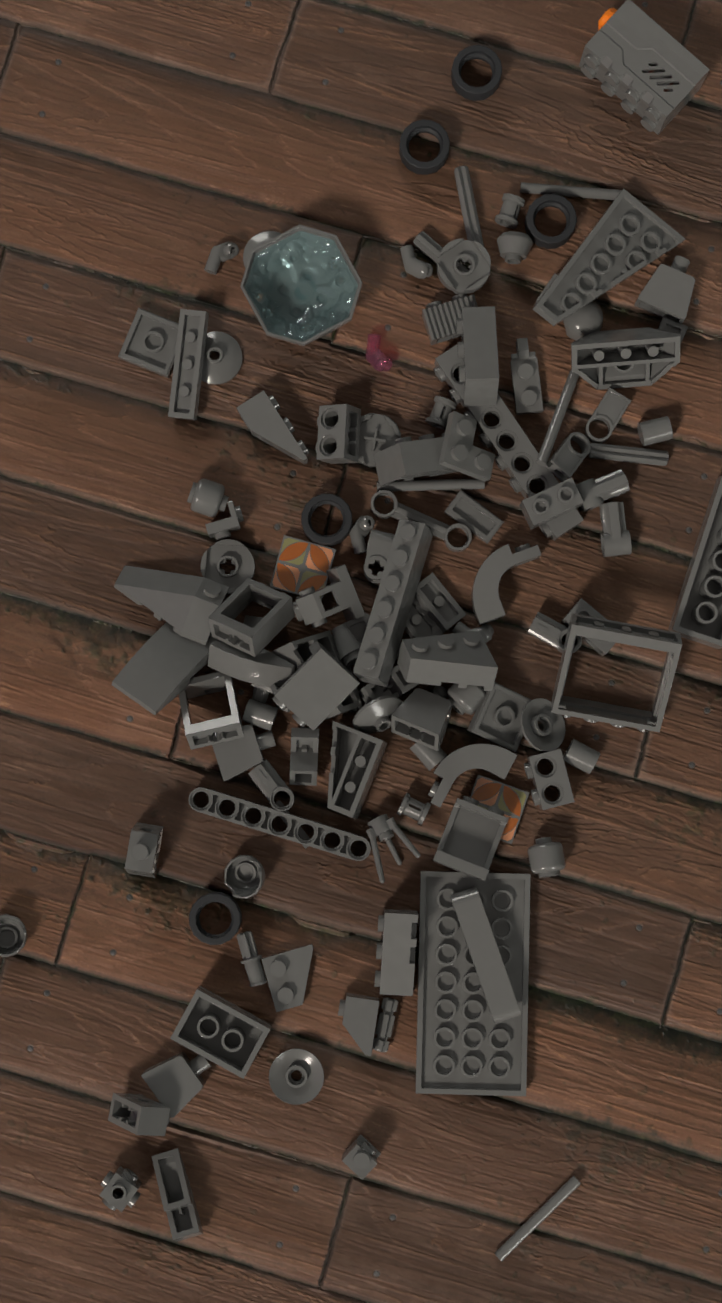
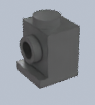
M360 1134L342 1154V1162L363 1180L377 1165V1158L381 1152Z

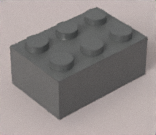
M199 986L170 1039L244 1079L272 1025L206 988Z

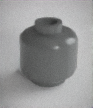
M202 478L198 483L193 482L187 502L191 503L190 507L193 512L213 518L219 510L224 512L229 496L224 495V485Z
M453 683L447 690L448 700L452 702V708L460 715H464V713L474 714L485 697L484 686L467 685L465 689L458 688V684Z
M551 837L535 839L536 845L528 848L531 871L534 874H539V878L561 875L560 870H563L566 866L562 844L560 842H552Z

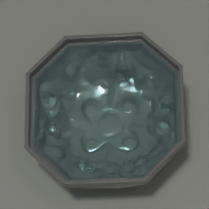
M299 224L251 250L240 287L267 336L305 346L352 321L362 287V280L337 235Z

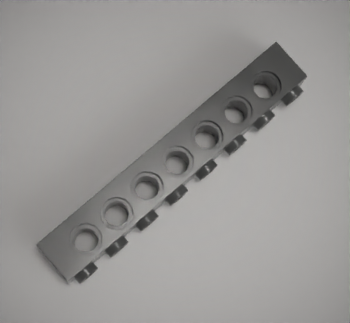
M457 345L435 358L434 365L436 367L433 370L441 382L446 381L451 389L448 392L452 400L456 404L461 403L466 412L463 415L477 420L476 427L481 433L478 435L480 441L486 449L489 447L496 455L494 461L499 469L507 471L511 477L508 481L516 493L521 492L526 499L535 495L529 488V484L533 481L540 482L543 486V491L559 484L554 475L545 466H540L536 463L539 453L499 394H497L496 406L464 407L463 382H458L453 376L455 372L459 371V366H462V358H458ZM494 415L498 419V424L494 427L487 426L484 422V417ZM502 437L510 438L513 441V447L510 449L502 448L499 444V439ZM517 459L525 460L528 464V469L526 471H518L514 466V461ZM575 509L539 527L546 538L551 536L553 541L581 524L584 519Z

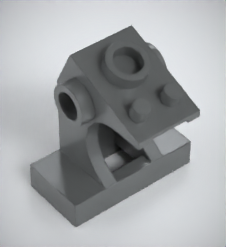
M345 564L326 570L331 584L316 591L313 586L299 591V596L295 599L296 602H293V609L298 621L304 620L305 625L311 624L312 628L327 623L326 617L343 611L346 621L365 615ZM332 591L337 605L325 610L319 596Z

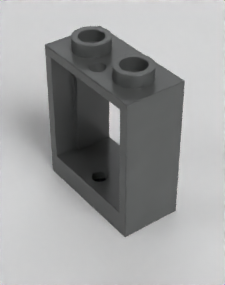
M247 578L208 617L213 638L256 657L295 615L291 596L270 588L264 583ZM252 601L271 609L254 628L234 620Z
M219 671L199 677H191L189 685L179 694L184 730L190 749L193 750L244 738L233 678ZM227 690L231 715L192 724L188 699Z

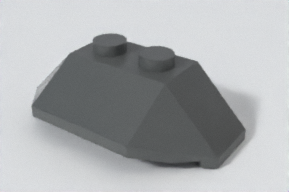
M649 327L595 331L571 343V369L597 390L609 389V387L615 389L651 386L673 366L675 367L680 363L681 336L680 334Z

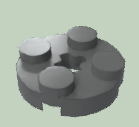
M455 239L446 244L441 250L437 261V274L441 283L455 294L473 293L486 283L490 274L491 258L486 248L479 242ZM458 261L469 262L471 264L468 267L469 271H459L457 269L459 267Z
M231 539L219 540L203 554L201 573L207 579L228 586V594H232L247 578L253 579L255 561L249 549L241 542ZM230 559L231 563L236 565V568L231 570L230 574H225V570L221 569L220 566Z

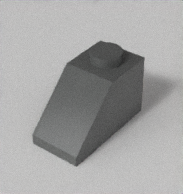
M347 993L346 1000L340 999L338 1016H343L342 1024L365 1056H371L379 998Z

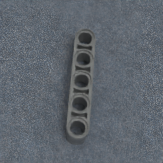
M474 886L451 894L450 897L494 1024L520 1016V1009L477 887Z

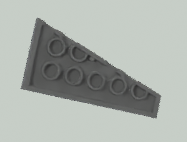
M623 189L534 306L533 310L551 325L555 326L681 244L685 238Z

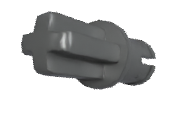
M244 931L237 934L243 958L241 964L245 965L250 987L266 983L267 980L265 979L260 961L262 955L258 954L253 933L251 931Z

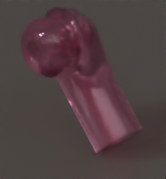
M368 334L367 361L377 371H389L392 367V359L386 357L380 350L381 335Z

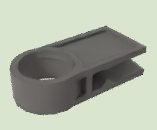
M609 387L595 412L586 423L585 435L589 441L593 443L605 442L611 436L612 431L631 400ZM595 420L605 422L608 427V435L600 439L593 437L589 432V424Z
M580 432L571 433L562 441L545 467L561 482L571 478L584 458L590 453L591 444L589 439ZM570 440L578 443L581 453L576 452L572 448Z

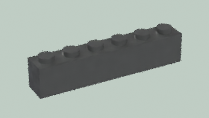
M405 519L399 520L353 669V673L362 682L384 687L388 686L433 537L432 532L425 523Z

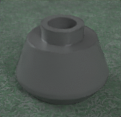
M504 232L497 238L500 256L505 259L506 263L520 264L521 260L527 258L533 246V241L529 235L522 232Z

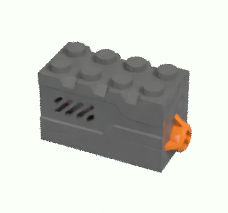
M626 0L618 10L609 8L598 21V32L585 45L579 64L582 73L587 78H597L602 82L601 89L605 94L610 97L613 95L618 96L622 100V108L629 114L636 112L642 118L640 121L642 126L650 132L654 131L657 135L661 133L701 89L710 70L631 0Z

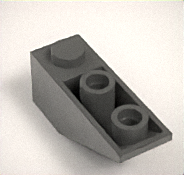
M263 390L236 407L240 417L253 436L304 465L308 463L306 457L309 454L308 449L302 440L297 442L293 437L292 432L295 429L287 417L282 419L277 412L280 406L273 395L268 397Z

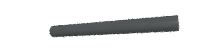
M521 182L520 193L556 194L565 197L615 200L622 191L617 189Z
M572 370L569 371L536 463L540 466L547 465L577 384L579 375Z
M476 478L411 480L406 482L401 480L393 481L384 486H380L379 481H377V492L380 490L394 492L485 489V482Z
M574 1175L494 1253L500 1261H503L581 1184Z

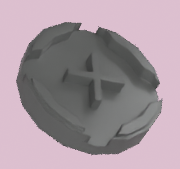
M368 413L361 417L358 459L360 464L376 467L374 454L395 445V440L401 438V432L397 424L390 417L376 413Z

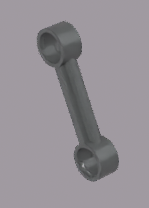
M388 490L376 492L371 499V511L376 517L380 519L393 517L398 520L405 519L425 523L433 536L444 540L446 547L453 552H462L471 543L472 534L467 526L459 523L450 526L403 505ZM378 497H391L394 501V509L388 514H380L374 506V502ZM460 528L466 533L467 542L465 545L453 547L448 542V533L452 529Z

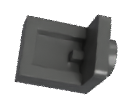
M232 500L227 501L231 517L205 524L210 538L215 537L216 540L226 539L232 536L231 532L241 529L239 522L244 521L240 505L234 506Z

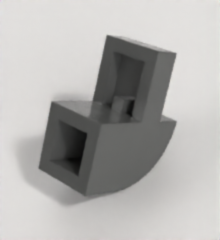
M310 727L291 728L289 785L317 786L319 729L313 731Z

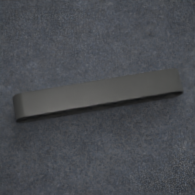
M199 787L191 791L189 795V805L197 812L338 856L362 861L369 856L371 851L370 842L361 835L284 811H278L274 808L226 793ZM199 792H205L209 797V803L205 807H199L195 803V796ZM225 800H231L235 804V811L230 816L223 814L221 811V804ZM251 808L259 809L262 815L261 820L256 824L249 822L247 819V812ZM283 816L286 818L288 827L285 831L280 832L273 828L275 817ZM309 824L313 827L314 835L311 839L305 840L299 836L298 832L301 825ZM335 832L339 835L340 844L337 847L330 848L325 844V836L328 833ZM360 840L366 844L367 849L363 855L356 856L351 852V844L354 841Z

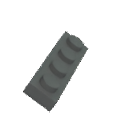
M180 309L168 417L197 420L209 312Z

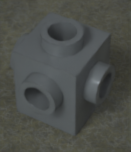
M120 1166L115 1173L109 1171L100 1185L104 1189L99 1196L103 1198L102 1202L108 1208L114 1211L118 1209L122 1212L126 1205L132 1208L141 1193L137 1190L142 1182L133 1171ZM115 1188H121L124 1192V1195H121L119 1192H117Z

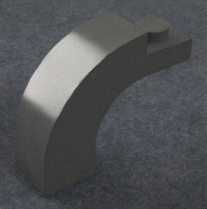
M530 543L516 547V553L512 554L509 544L493 552L481 565L474 579L471 594L472 608L478 626L506 615L498 593L500 579L509 569L540 558L541 552L538 545L531 547Z
M472 744L451 752L433 771V774L442 779L440 783L437 781L433 783L428 793L432 797L430 803L441 807L455 779L470 769H482L501 779H505L517 755L507 749L491 744Z

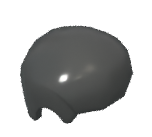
M590 302L563 320L567 336L576 341L592 332L601 331L603 327V313L596 302Z
M239 855L231 859L226 866L224 884L231 890L234 897L248 899L256 895L264 885L266 875L263 865L252 855Z
M3 914L0 915V956L10 957L16 955L25 946L27 931L25 925L18 917Z

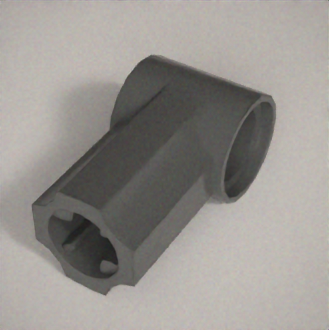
M622 469L595 480L594 478L588 479L576 485L584 501L580 506L582 513L592 510L600 504H604V501L630 491L629 482Z
M623 502L600 504L602 525L600 539L603 557L630 555L632 552L629 530L626 529Z
M538 612L527 633L562 653L564 646L561 640L564 635H567L568 627ZM576 635L575 646L573 648L572 653L576 652L581 647V636Z
M267 759L248 773L275 810L286 811L294 805L295 795L293 791L287 786ZM279 791H285L290 796V802L285 807L278 806L275 802V796Z

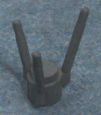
M384 814L368 822L370 829L366 830L370 838L379 881L384 883L385 878L376 839L379 842H386L398 865L402 864V860L391 840L394 836L393 831L416 858H419L421 854L397 826L393 817L389 819L388 815Z

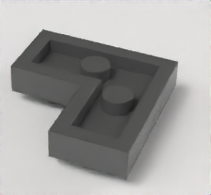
M453 411L448 416L439 464L484 482L490 480L495 454L473 446L477 420Z

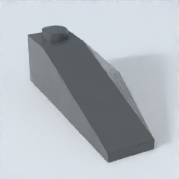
M126 565L114 585V588L139 606L144 605L154 612L153 616L159 621L163 619L172 625L174 632L205 646L211 636L208 617L227 599L229 591L228 586L205 577Z

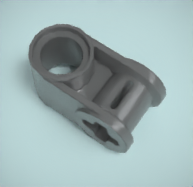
M374 529L371 530L368 541L364 574L369 582L379 584L395 534ZM375 564H379L380 570L383 571L378 572L377 576L372 575V570L369 569L374 568Z

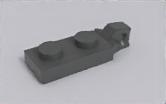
M519 338L515 342L517 353L511 354L510 361L516 415L541 413L544 410L538 360L535 351L529 352L528 339Z

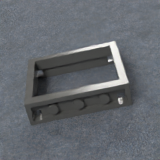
M571 613L551 700L552 713L564 715V718H570L571 716L583 718L590 723L599 721L610 723L618 728L627 726L637 728L641 732L648 730L660 733L682 648L681 633ZM576 635L667 652L652 712L563 696Z

